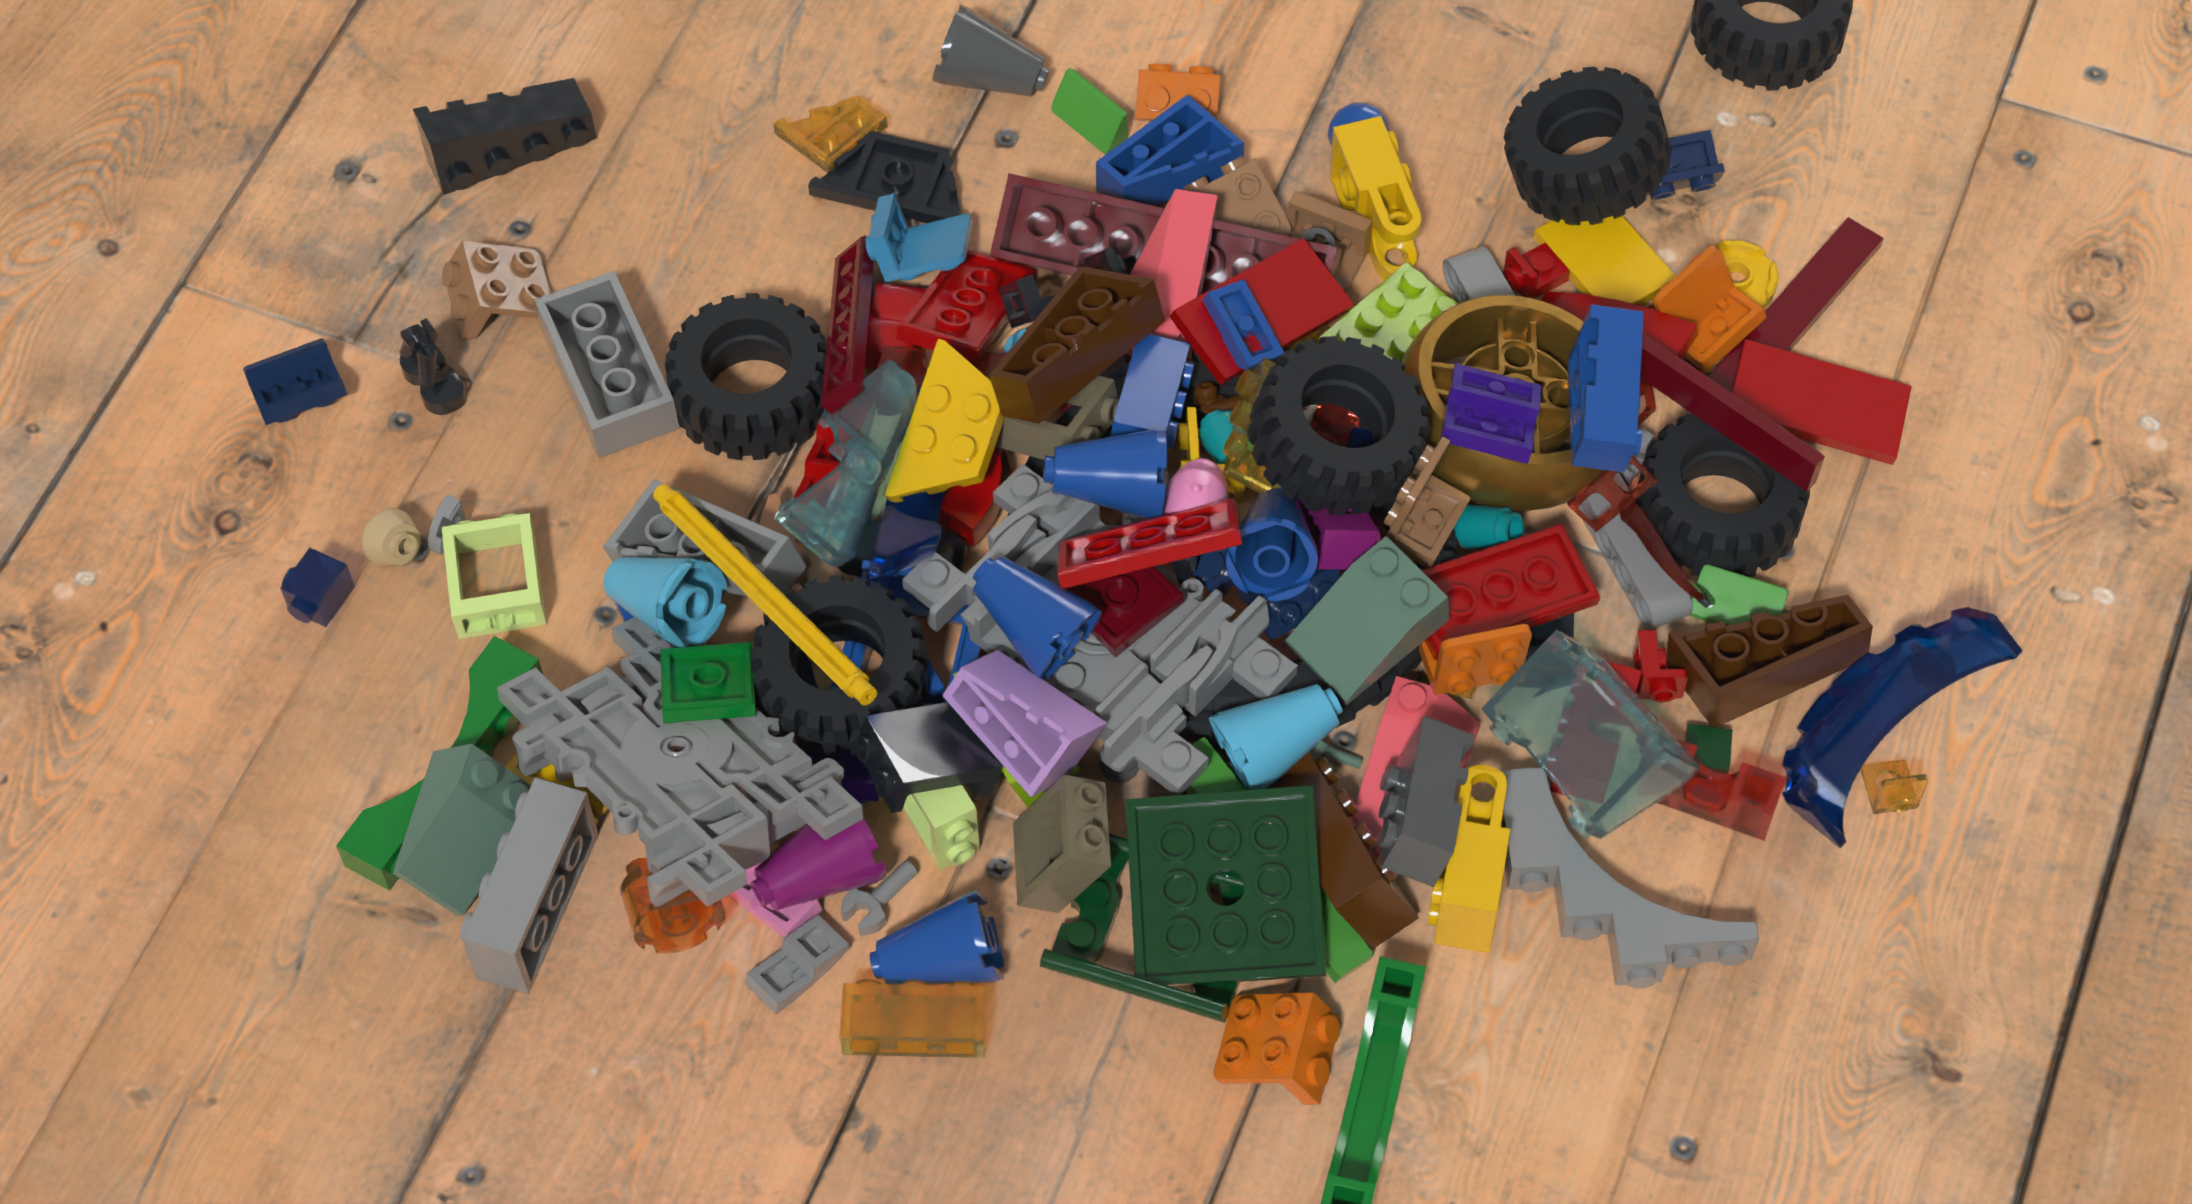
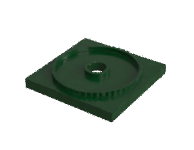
M1313 785L1125 799L1135 976L1171 987L1327 976ZM1223 872H1231L1238 875L1244 884L1242 897L1236 903L1229 906L1218 905L1210 896L1212 880Z

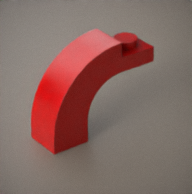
M915 402L914 405L911 407L912 413H913V410H914V407H915L916 402ZM998 447L994 448L983 482L965 487L953 486L937 505L940 524L974 548L988 532L1000 509V506L993 500V492L1003 483L1001 456Z

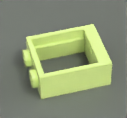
M510 513L499 518L476 522L467 520L458 522L455 525L442 527L451 618L458 639L547 625L536 535L530 513L519 515ZM522 544L527 589L463 599L459 554Z
M962 785L907 796L903 811L939 871L950 865L958 866L964 864L974 856L975 852L980 850L976 807Z

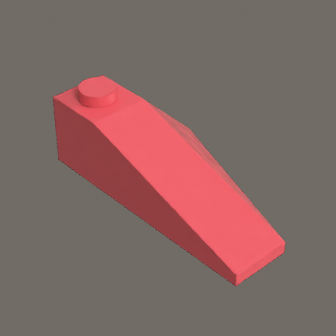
M1175 189L1130 273L1132 276L1154 279L1165 322L1152 331L1151 335L1188 343L1170 319V315L1178 307L1202 295L1218 195ZM1190 345V347H1189V352H1188V357H1187V361H1188V362L1191 361V355H1192V349H1193V348L1191 347V345ZM1134 347L1125 354L1132 355Z
M1399 676L1395 678L1355 804L1359 812L1354 814L1359 823L1363 821L1377 841L1383 826V819L1378 816L1380 805L1384 798V791L1380 790L1381 778L1389 764L1396 765L1423 716L1475 735L1473 746L1480 728V722L1446 693L1434 695L1431 685ZM1473 747L1467 751L1460 767L1465 768L1467 766ZM1376 845L1375 849L1381 855L1382 847Z

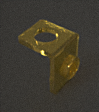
M1905 760L1866 764L1861 770L1873 814L1904 812L1910 809H1917L1929 782L1926 774L1910 776ZM1889 773L1897 777L1883 780L1879 789L1876 786L1875 780L1881 774Z

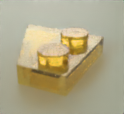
M858 95L841 100L832 106H821L808 110V118L788 124L785 118H782L773 123L774 132L778 137L827 173L834 168V161L844 152L855 148L857 142L870 131L881 133L888 127L887 117Z

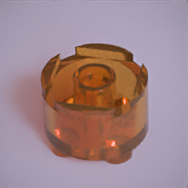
M647 858L635 859L626 866L627 876L622 881L620 895L635 942L642 949L645 950L644 944L654 946L656 953L669 954L681 952L706 941L707 936L705 932L715 924L717 930L723 925L726 913L722 900L707 907L689 889L661 906L656 907L649 898L647 877L653 875V873L648 869Z

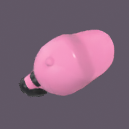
M1203 458L1195 459L1180 468L1166 486L1162 516L1229 499L1228 484L1220 468L1214 462ZM1197 556L1172 562V568L1180 584H1183L1194 573L1198 560Z

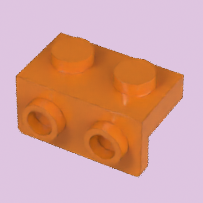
M1154 63L1148 65V70L1139 69L1136 120L1152 121L1186 95L1190 96L1218 120L1221 75L1213 74V68L1191 66L1189 67V73L1172 72V65Z

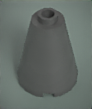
M960 4L940 51L942 53L941 65L936 64L932 80L944 85L1031 97L1034 89L1042 91L1050 69L1043 67L1044 57L969 7Z

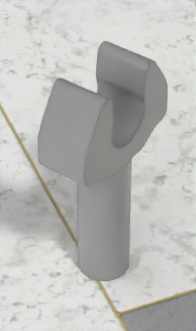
M905 860L872 892H864L858 889L850 890L845 895L841 908L843 921L849 920L858 910L867 909L870 913L858 924L859 934L865 936L879 932L887 925L884 905L918 874L916 868L909 861Z

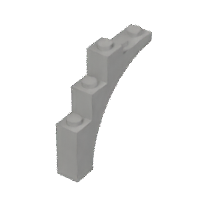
M1544 767L1500 770L1505 774L1507 780L1501 827L1510 829L1505 860L1508 890L1521 889L1524 892L1532 893L1542 891L1547 887H1554L1561 937L1574 936L1579 940H1591L1602 934H1607L1615 985L1628 984L1632 988L1650 987L1655 983L1662 982L1666 966L1673 964L1676 968H1690L1702 962L1718 961L1723 965H1737L1753 958L1759 941L1756 922L1716 921L1682 914L1646 900L1615 881L1588 857L1568 831L1552 799Z

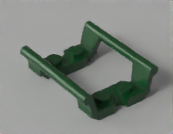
M1109 833L1111 867L1071 902V907L1078 911L1079 917L1074 922L1061 924L1052 950L1045 948L1042 953L1040 967L1225 1023L1240 982L1191 985L1193 992L1191 993L1095 964L1104 952L1118 914L1119 894L1117 886L1121 871L1129 858L1128 839ZM1220 873L1211 882L1220 886L1223 906L1236 903L1243 895V881L1234 873Z

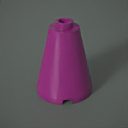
M864 819L827 840H824L806 824L754 869L756 879L751 881V887L762 906L770 904L774 910H780L875 884L886 877V866L884 860L875 864L872 851L879 847Z

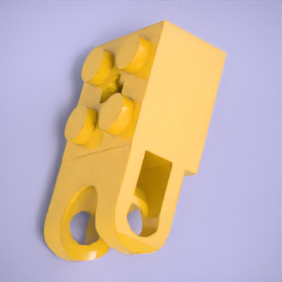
M1378 116L1333 127L1330 181L1341 208L1356 211L1372 220L1370 249L1368 253L1376 273L1385 281L1402 266L1392 265L1385 260L1387 252L1399 249L1404 262L1409 263L1416 269L1417 251L1413 239L1417 238L1420 234L1421 213L1410 189L1412 180L1409 167L1406 163H1400L1397 156L1398 143L1393 131H1387L1382 117Z
M1476 765L1467 769V781L1464 785L1460 786L1458 804L1462 805L1454 853L1433 887L1427 925L1436 926L1434 944L1490 953L1510 829L1501 827L1507 780L1505 774L1495 767ZM1485 781L1494 788V798L1490 801L1474 799L1471 795L1472 786L1478 782Z

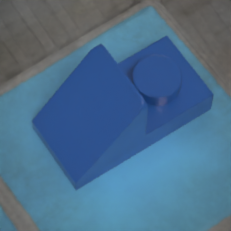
M1244 279L1210 291L1205 295L1202 301L1239 368L1247 371L1274 361L1284 353ZM1255 335L1263 349L1250 353L1243 339Z

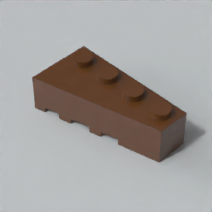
M1080 266L989 374L1001 415L1032 423H1041L1165 322L1154 279Z
M1843 595L1792 606L1791 612L1784 614L1768 615V612L1750 615V621L1725 626L1724 621L1707 624L1704 631L1686 634L1685 630L1668 633L1666 666L1669 669L1687 670L1688 681L1685 692L1710 726L1716 728L1867 659L1873 626L1850 596Z
M1309 751L1268 789L1313 785L1320 883L1335 910L1374 949L1419 919V917L1395 880L1398 878L1397 874L1381 867L1382 854L1379 855L1375 849L1377 840L1363 821L1359 823L1354 814L1359 812L1354 801L1345 789L1339 791L1334 784L1340 779L1337 772L1325 756L1317 760Z

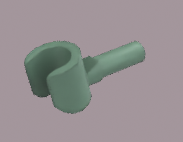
M1323 740L1310 750L1317 760H1320L1324 754L1332 760L1357 769L1360 768L1362 758L1335 749V747L1328 745Z

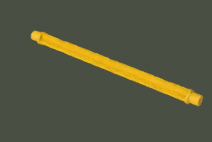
M661 484L656 487L653 492V498L660 505V510L816 663L848 697H854L863 706L874 701L877 696V690L869 683L868 676L706 519L681 492L674 491L667 484Z

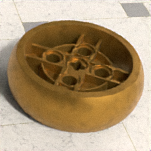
M1494 295L1468 300L1452 306L1424 326L1410 344L1401 362L1406 366L1404 369L1407 376L1413 374L1421 386L1418 396L1424 395L1428 403L1429 412L1426 417L1430 421V432L1425 441L1426 446L1428 444L1436 448L1441 437L1445 405L1454 364H1447L1446 362L1457 357L1469 355L1461 365L1542 385L1540 410L1534 427L1533 450L1528 464L1449 444L1433 476L1471 497L1470 500L1479 504L1508 507L1514 511H1533L1555 507L1572 501L1592 489L1608 474L1609 470L1572 466L1571 449L1554 453L1567 439H1570L1568 358L1583 325L1582 320L1557 306L1536 299L1511 295Z

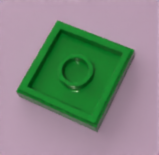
M752 642L660 649L663 723L756 716L754 677L751 666Z

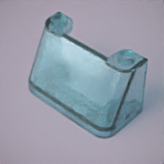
M891 359L867 376L863 382V390L834 414H830L826 409L823 411L818 424L824 429L830 426L834 435V443L830 445L828 451L840 461V464L796 499L791 496L783 502L774 517L780 525L830 566H843L858 553L892 474L917 401L918 393L914 378Z
M1558 630L1553 632L1481 708L1493 722L1489 726L1491 732L1508 746L1515 742L1524 747L1571 801L1567 806L1571 813L1568 822L1586 839H1589L1591 835L1599 839L1607 836L1688 783L1700 770L1699 765L1600 655Z

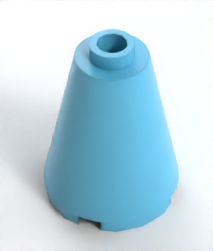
M620 557L611 563L605 573L604 590L607 596L665 641L676 647H686L691 644L699 646L705 643L718 629L725 615L726 605L721 603L722 589L727 590V582L721 569L709 561L686 558Z
M1316 684L1217 712L1209 718V722L1221 749H1225L1231 760L1229 764L1246 790L1268 789L1339 725L1337 715L1342 713L1343 710L1330 688L1323 691Z

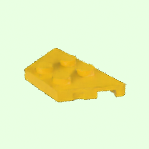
M937 340L884 496L890 502L904 501L903 496L924 491L931 495L946 491L956 485L965 487L981 483L987 472L1005 417L1001 415L991 381L945 340Z

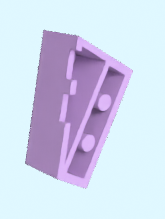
M999 650L962 666L942 695L1030 797L1050 788L1064 774L1070 775L1107 724L1106 721L1043 679L1038 678L1034 673Z

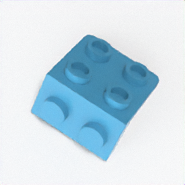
M895 194L881 196L878 198L875 214L871 216L872 226L870 234L865 240L867 253L872 261H877L885 282L897 279L907 281L916 278L922 273L938 269L948 271L965 261L973 222L969 214H962L908 228Z

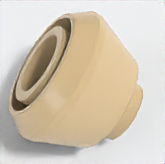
M395 508L385 509L374 515L367 523L362 536V548L365 556L372 563L382 567L403 565L410 562L418 553L421 544L420 534L413 519L406 512Z

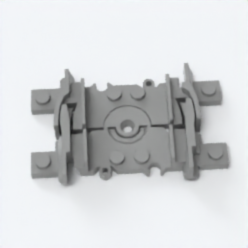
M1022 464L993 492L994 502L1010 513V515L988 534L989 551L966 574L932 550L902 579L904 590L930 609L927 621L933 630L939 631L967 604L969 607L960 615L968 627L970 640L987 653L999 650L1031 671L973 592L976 581L973 579L974 573L988 558L996 561L1004 556L1060 586L1057 576L1058 543L1063 540L1119 527V525L1107 526L1100 521V505L1053 493L1050 483H1044L1042 477ZM1157 565L1154 567L1184 595V603L1116 658L1092 634L1086 641L1081 638L1072 649L1075 652L1073 657L1060 667L1054 675L1044 681L1107 722L1098 735L1105 742L1101 748V760L1114 771L1120 772L1135 759L1138 761V768L1176 796L1181 795L1205 771L1209 763V758L1178 735L1186 727L1187 717L1183 714L1182 708L1196 717L1232 679L1261 700L1277 696L1297 675L1298 665L1258 637L1269 626L1270 620L1267 600L1261 595L1230 623L1227 620L1236 610L1222 601L1223 593L1215 589L1203 601L1204 587L1199 580L1187 579L1179 588L1176 586V576L1162 565Z
M635 617L612 628L613 642L628 655V657L620 661L621 672L624 677L620 678L607 667L560 692L535 667L497 687L499 701L526 727L516 732L512 738L513 744L517 748L520 771L525 776H529L552 764L555 767L556 778L560 782L573 777L574 786L587 787L613 813L614 827L617 833L629 835L638 828L639 840L645 844L648 869L653 873V875L647 877L649 898L656 907L661 906L689 889L708 907L747 885L745 870L769 858L770 844L808 824L824 840H827L863 819L862 805L842 787L841 780L844 778L843 767L830 758L823 759L812 765V759L795 744L793 732L784 737H774L780 734L778 718L766 717L756 708V716L663 723L660 649L678 647L665 641ZM691 644V645H688V646H686V647L698 646V645ZM675 749H683L682 751H679V752H673V751H672V750H675Z

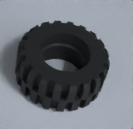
M1695 0L1691 19V34L1695 38L1694 44L1701 55L1706 54L1705 61L1714 70L1721 69L1722 76L1732 82L1735 79L1744 82V87L1755 89L1756 85L1765 86L1766 91H1778L1780 86H1787L1788 89L1802 86L1805 79L1809 83L1822 76L1823 71L1829 70L1836 62L1837 56L1841 53L1852 13L1853 0ZM1755 2L1775 3L1789 8L1801 19L1789 23H1770L1753 17L1742 6Z
M1583 67L1581 72L1573 73L1572 70L1561 73V77L1553 81L1550 78L1539 84L1537 91L1533 92L1530 90L1522 98V106L1515 107L1509 118L1510 123L1505 128L1503 137L1505 141L1504 150L1522 200L1526 201L1528 207L1535 213L1543 214L1544 218L1558 223L1563 219L1568 225L1580 226L1583 221H1589L1591 225L1603 223L1602 219L1613 216L1616 219L1625 215L1626 209L1632 206L1636 209L1644 203L1647 193H1654L1661 183L1660 177L1663 178L1670 164L1671 144L1658 100L1655 98L1653 91L1647 84L1640 82L1639 78L1627 72L1621 75V72L1614 68L1605 67L1604 71H1598L1596 67ZM1595 137H1612L1606 144L1588 153L1562 155L1571 146L1581 141Z
M746 293V298L737 299L734 298V295L722 297V302L714 306L712 302L699 308L698 316L695 317L691 314L681 324L682 332L677 331L674 333L669 343L670 351L666 354L665 358L667 385L674 399L679 426L686 430L687 437L695 444L700 445L703 442L704 449L715 455H720L721 451L726 452L727 458L742 460V456H752L753 460L766 459L765 454L776 452L777 456L789 452L790 445L793 443L799 446L811 437L810 429L817 430V423L824 411V408L821 406L827 341L825 336L820 333V326L810 316L805 317L804 310L793 303L786 306L782 298L769 295L768 299H763L759 297L758 293ZM743 361H768L787 371L776 384L755 393H733L713 384L721 372Z
M1337 336L1321 337L1318 344H1315L1314 340H1307L1297 344L1295 350H1287L1278 358L1275 366L1270 368L1250 413L1251 423L1248 428V439L1252 445H1255L1251 453L1256 464L1259 467L1263 465L1266 467L1263 476L1272 486L1280 485L1283 488L1281 494L1292 502L1297 498L1306 503L1304 508L1318 512L1319 508L1329 509L1330 515L1344 516L1347 509H1351L1352 513L1357 515L1369 512L1372 505L1374 507H1381L1389 502L1394 493L1400 492L1408 476L1411 475L1426 446L1425 441L1430 432V421L1426 417L1429 407L1425 396H1418L1421 386L1413 374L1407 376L1404 372L1406 366L1396 357L1391 360L1383 354L1385 349L1375 344H1372L1371 348L1361 345V339L1347 337L1344 342L1338 341ZM1314 404H1332L1343 407L1357 415L1366 424L1375 444L1362 448H1347L1333 444L1314 431L1308 423L1302 408Z
M1689 413L1679 417L1676 426L1673 423L1666 425L1658 433V438L1651 441L1642 463L1635 501L1645 518L1658 530L1657 537L1669 548L1671 553L1669 556L1678 562L1680 569L1682 566L1692 570L1691 575L1699 577L1702 566L1708 564L1751 577L1756 575L1758 567L1762 571L1770 569L1777 564L1778 558L1786 556L1791 550L1794 540L1798 537L1810 497V489L1805 491L1716 429L1695 417L1694 414ZM1716 475L1732 478L1747 486L1755 494L1760 505L1741 513L1713 511L1696 502L1686 491L1684 485L1693 479L1703 476Z
M843 575L829 576L830 582L818 584L817 579H813L803 583V590L796 593L794 589H791L784 595L832 642L852 641L861 643L875 650L883 658L881 666L869 679V683L877 690V696L873 702L863 706L854 697H848L844 691H826L806 683L799 677L798 672L808 656L766 614L763 615L765 625H759L756 628L753 637L755 648L751 650V666L757 695L764 715L779 719V735L784 737L793 732L794 736L797 737L800 749L812 753L816 747L822 748L824 756L838 757L839 751L850 750L851 756H855V741L860 735L867 715L923 706L922 695L927 693L929 683L923 631L918 618L912 616L911 607L903 598L894 600L893 590L882 584L872 588L869 579L857 576L854 577L853 582L844 581Z

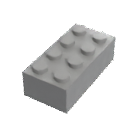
M615 271L534 299L543 334L598 458L680 429L674 399Z
M536 777L528 793L523 792L518 799L515 809L516 820L510 832L506 831L502 835L497 848L498 860L493 871H488L483 876L479 887L480 900L474 913L469 912L465 916L460 931V938L463 940L468 959L471 962L477 979L526 994L530 993L599 835L587 792Z

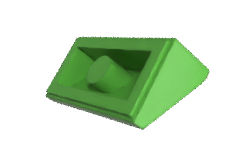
M1069 68L1066 70L1052 102L1051 110L1102 153L1107 154L1128 138L1127 112L1074 69Z
M1707 564L1702 566L1696 586L1698 585L1715 600V605L1711 608L1703 607L1697 601L1694 592L1691 600L1692 613L1689 616L1710 623L1724 621L1725 626L1750 621V615L1768 612V615H1779L1783 613L1789 591L1770 583Z

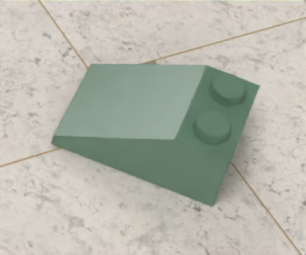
M1385 536L1351 564L1288 636L1286 644L1348 705L1450 620L1448 596Z
M473 744L433 751L393 874L456 916L464 915L479 893L483 876L486 872L493 871L498 860L497 848L504 832L511 831L516 820L515 809L518 799L523 792L528 793L531 785Z

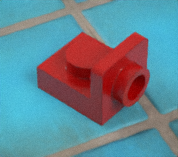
M1545 242L1523 255L1515 247L1506 251L1503 275L1513 291H1518L1522 297L1536 299L1547 291H1551L1569 281L1570 270Z
M1638 630L1632 652L1634 669L1642 671L1637 690V699H1651L1655 702L1664 703L1682 698L1688 681L1687 670L1666 669V651L1664 647H1658L1656 630Z

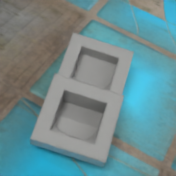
M816 915L784 937L781 950L747 972L745 984L777 1014L826 974L848 951L849 943L820 915Z

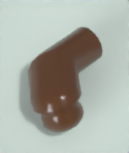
M1212 382L1199 383L1193 391L1195 407L1199 412L1206 415L1215 410H1222L1223 412L1233 411L1237 418L1251 413L1257 398L1253 390L1227 398L1217 393V387Z

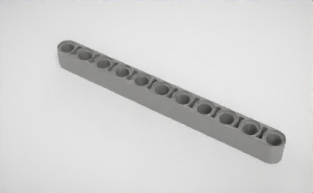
M1485 246L1443 261L1445 280L1458 304L1486 296H1515L1493 256ZM1567 439L1554 453L1571 449V440ZM1609 471L1597 485L1572 500V503L1645 628L1652 630L1691 615L1692 601L1686 586L1681 582V577L1673 574L1664 562L1665 557L1660 556L1652 544L1654 540L1649 539L1639 525V521H1636L1622 505V500L1625 498L1633 501L1635 499L1620 473Z

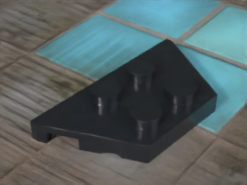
M875 131L867 133L857 142L855 148L839 156L834 161V168L824 177L819 179L815 176L808 185L810 196L873 211L876 210L879 197L894 193L904 218L923 223L961 215L949 149Z

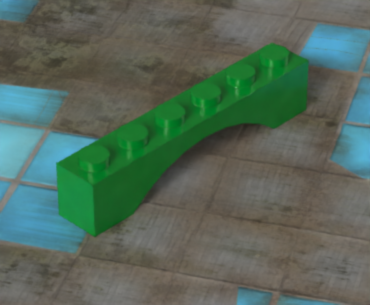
M496 636L491 639L469 668L470 694L468 709L460 733L451 748L473 744L491 758L493 757L494 749L503 737H508L513 733L519 721L499 701L497 687L535 667L543 674L539 658ZM424 778L402 794L384 803L362 810L336 845L346 868L389 891L392 889L397 880L400 879L393 874V870Z
M1379 956L1349 1094L1321 1204L1374 1203L1422 995L1426 972L1425 966Z

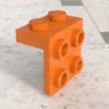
M1714 245L1709 246L1703 253L1695 256L1683 271L1672 281L1667 282L1660 288L1653 300L1656 310L1698 325V336L1683 357L1704 373L1708 372L1767 318L1761 305L1734 287L1722 251Z
M1520 624L1450 638L1441 643L1437 660L1433 659L1425 641H1423L1419 645L1418 650L1434 695L1448 692L1450 694H1462L1473 687L1488 684L1506 685L1517 678H1521L1532 633L1528 624Z
M1314 992L1238 995L1233 999L1213 1075L1222 1084L1281 1083L1303 1105H1320L1324 1086L1329 1080V1066L1334 1046L1340 1036L1341 1019Z

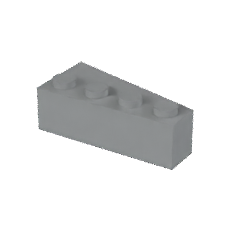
M655 479L603 546L612 561L620 557L686 558L706 560L717 566L660 510V505L653 498V492L656 487L665 483ZM670 486L674 491L681 492L783 594L792 588L807 567L789 537ZM722 571L727 582V590L722 589V592L747 596Z

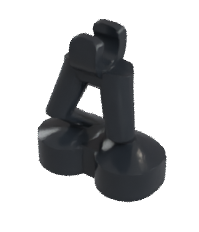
M425 318L420 321L422 327L416 324L400 332L403 340L399 351L401 355L400 366L404 378L409 383L420 386V394L425 408L433 414L445 415L460 409L466 403L467 396L459 376L453 368L447 366L445 357L435 345L438 336L437 332L429 320Z

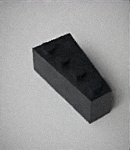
M574 78L524 87L520 95L508 96L503 94V92L487 94L486 101L465 105L464 100L461 99L447 102V109L432 112L429 111L427 106L413 109L426 159L443 195L466 189L475 183L494 176L504 175L510 170L534 161H541L548 156L572 147H579L597 138L592 112Z

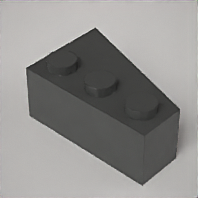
M1423 716L1396 765L1389 764L1386 767L1380 782V790L1384 791V798L1378 814L1379 818L1383 819V826L1377 841V845L1382 847V868L1434 887L1454 853L1462 805L1454 802L1457 783L1464 785L1467 781L1468 770L1460 767V764L1467 751L1473 747L1475 735Z

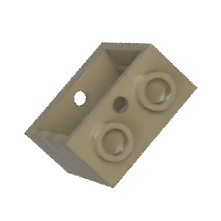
M1098 375L1065 402L1082 407L1067 427L1044 420L1037 424L1005 417L995 447L1044 460L1045 455L1053 456L1054 447L1101 439L1108 428L1113 425L1119 402L1114 379Z
M1064 774L1013 822L1017 906L1059 913L1111 867L1105 782ZM1093 820H1096L1100 827L1094 825Z

